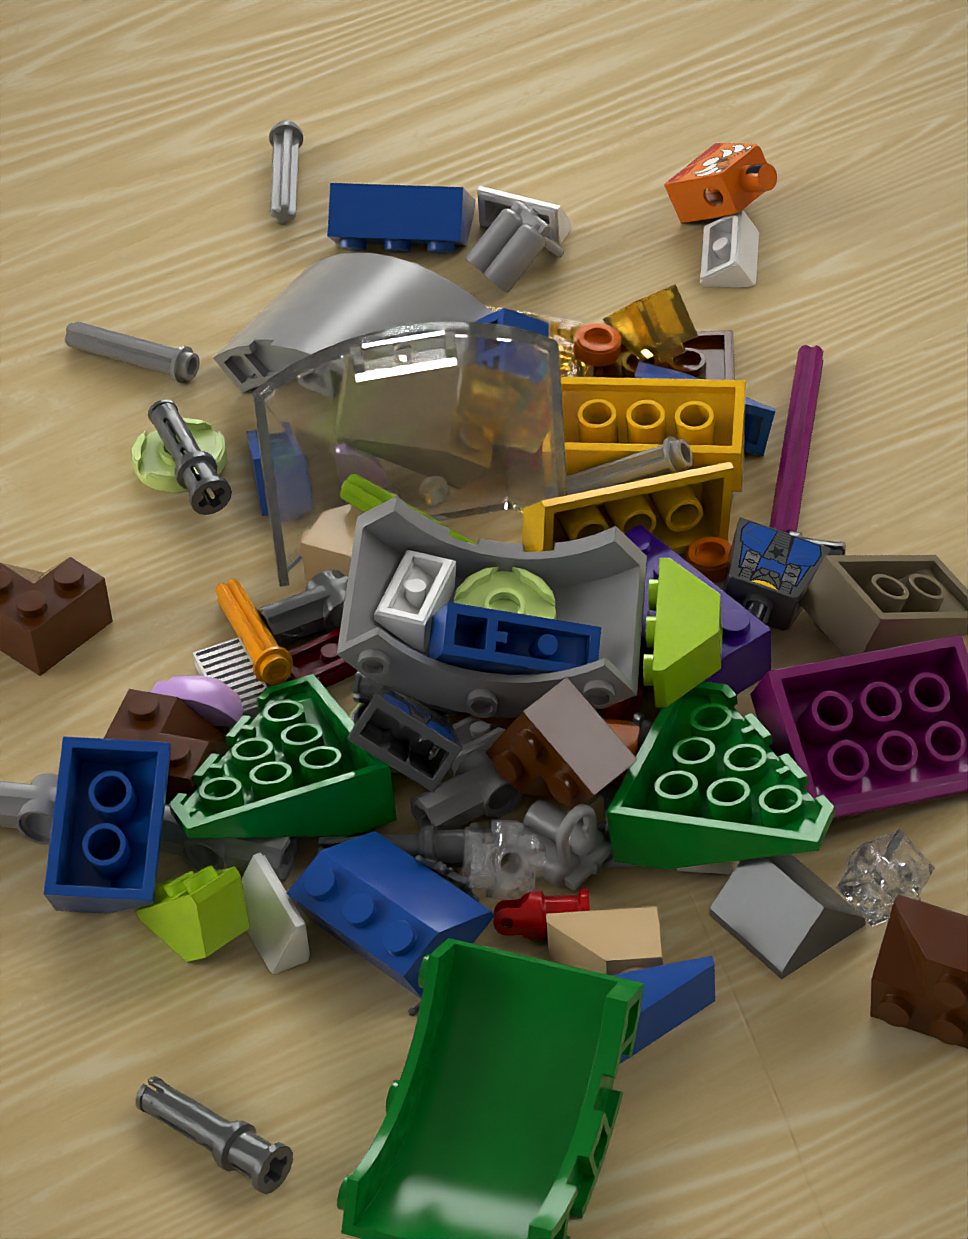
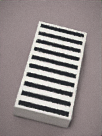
M238 637L193 652L194 665L199 675L219 679L229 686L240 697L244 709L243 715L251 716L252 720L255 719L262 710L258 707L257 698L268 687L265 682H261L256 678L253 672V660L248 654L241 638ZM227 726V728H228L229 730L234 727V726Z

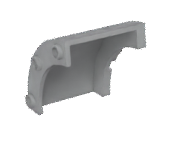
M374 253L339 254L321 259L307 267L230 340L213 359L242 393L262 385L281 384L285 379L301 380L303 387L337 399L341 395L347 353L351 350L460 365L473 371L475 321L493 312L453 282L431 270L423 268L417 263Z
M398 496L357 516L337 655L362 675L416 700L453 711L470 713L479 718L491 716L517 718L525 709L566 677L594 709L607 708L637 695L647 556L616 526L581 539L555 543L554 550L525 552L523 544L504 543L479 538L475 545L449 536L450 528L425 517ZM406 550L456 561L455 589L449 601L453 603L457 588L468 576L482 569L498 566V571L512 572V567L526 569L542 578L553 591L556 620L601 627L599 659L590 664L569 670L532 675H506L464 669L428 657L429 644L425 652L412 648L374 620V613Z

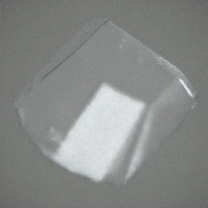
M463 321L429 322L384 329L344 340L319 350L272 376L252 392L275 568L280 587L289 586L288 572L303 558L299 555V542L304 531L311 529L323 511L349 504L341 499L340 492L343 482L351 474H358L387 492L398 495L401 500L437 521L501 510H514L523 513V508L532 504L568 495L559 346L556 340L532 331L506 325Z

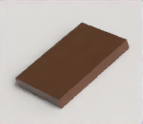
M733 331L619 333L621 336L619 358L607 366H593V377L634 378L638 363L643 362L683 372L699 379L735 380Z

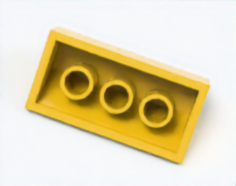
M552 376L545 441L547 482L549 483L550 481L663 445L666 438L675 437L677 440L684 439L692 452L693 464L691 467L686 468V471L731 462L734 467L732 492H742L746 380Z
M731 462L547 499L523 508L522 544L524 545L525 552L554 550L555 543L581 539L615 526L625 533L640 524L677 554L685 553L687 547L693 541L703 537H718L728 541L734 467Z

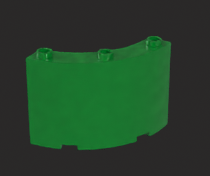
M447 938L432 953L427 954L419 970L418 985L420 988H423V994L412 1042L400 1080H394L389 1088L386 1098L387 1114L373 1143L353 1173L344 1177L338 1192L337 1207L339 1210L344 1211L341 1234L360 1239H570V1236L566 1235L570 1216L583 1218L613 1133L623 1092L613 1090V1085L617 1076L621 1054L632 1057L645 983Z

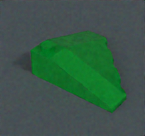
M314 674L265 688L257 698L258 707L262 710L255 719L252 720L251 716L243 715L226 735L227 745L231 747L221 759L220 754L211 753L193 775L194 781L199 787L189 798L187 794L178 793L169 804L172 816L188 838L349 836L355 833H368L381 825L397 820L390 766L347 740V736L355 726V723Z
M703 681L669 706L661 708L636 755L638 760L628 770L607 810V818L614 862L659 869H674L819 851L835 816L834 806L824 795L816 797L814 800L804 788L808 785L807 775L788 753L779 756V758L768 747L772 744L771 734L753 713L745 715L744 718L734 707L738 704L737 695L727 684Z

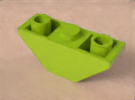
M660 558L658 579H649L648 585L649 611H656V616L646 617L647 648H654L653 654H644L643 658L644 686H654L655 708L669 706L721 669L723 638L720 593L671 558Z
M210 865L195 874L193 871H190L177 879L172 876L156 885L154 904L141 906L135 910L139 920L186 962L208 957L249 929L242 879L235 866L215 871L213 866Z

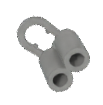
M516 201L510 209L506 208L500 212L466 256V259L495 285L509 293L544 247L559 258L564 254V250L547 236L551 227L547 222L545 223L538 217L540 213L534 208L530 210L520 201Z
M544 799L537 800L529 808L523 824L517 822L507 829L499 845V852L502 856L558 888L568 887L572 890H576L592 873L597 876L602 870L600 865L610 855H613L612 844L605 841L603 834L597 830L596 814L592 807L583 803L575 806L567 813Z

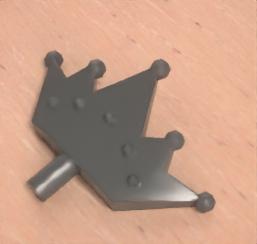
M421 855L416 856L415 860L417 863H422L435 869L454 886L479 902V897L472 892L469 878L459 875L458 871L452 870L451 867L446 866L442 861L424 858Z

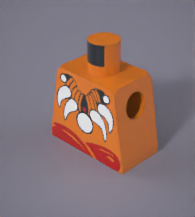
M715 143L668 180L664 186L680 222L687 223L734 215L741 212L765 191L772 190L775 187L777 173L775 168L766 162L763 152L757 144Z

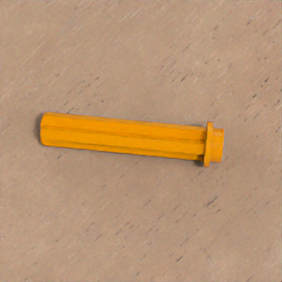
M230 579L226 584L219 583L215 589L218 595L217 602L236 634L243 641L248 654L253 660V672L256 678L270 685L283 683L289 678L293 668L291 654L285 648L279 647L239 581Z

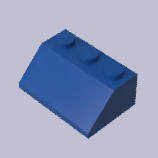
M330 183L327 237L334 242H339L340 249L350 251L366 250V243L384 244L383 250L389 252H410V245L428 246L427 252L453 254L455 247H467L476 200L463 187Z
M63 736L44 886V896L56 911L111 914L154 904L172 747L170 742Z
M375 831L321 850L287 892V895L311 921L420 999H422L423 988H420L418 985V976L424 957L432 953L447 938L474 943L495 917L491 910L424 864L417 863L415 858Z

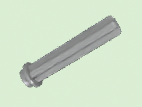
M292 121L277 123L269 133V141L273 147L270 215L277 218V223L285 225L286 220H294L296 217L299 148L303 144L304 135L302 130Z
M82 322L70 323L66 328L65 343L69 347L169 374L174 381L179 383L185 380H192L199 369V356L188 346H181L177 349Z
M669 437L664 440L663 445L550 481L545 487L546 499L659 477L669 473L683 472L693 464L692 452L684 439L677 440L675 437Z

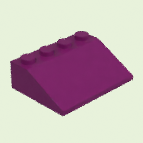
M962 635L767 671L750 694L757 719L772 736V744L768 747L778 758L786 753L789 754L807 775L808 785L804 787L814 800L816 797L824 795L834 806L835 816L833 820L968 792V653Z

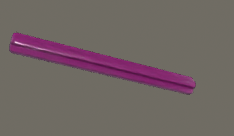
M805 344L798 350L769 525L771 528L788 534L791 531L797 532L824 361V351L818 345L810 347Z

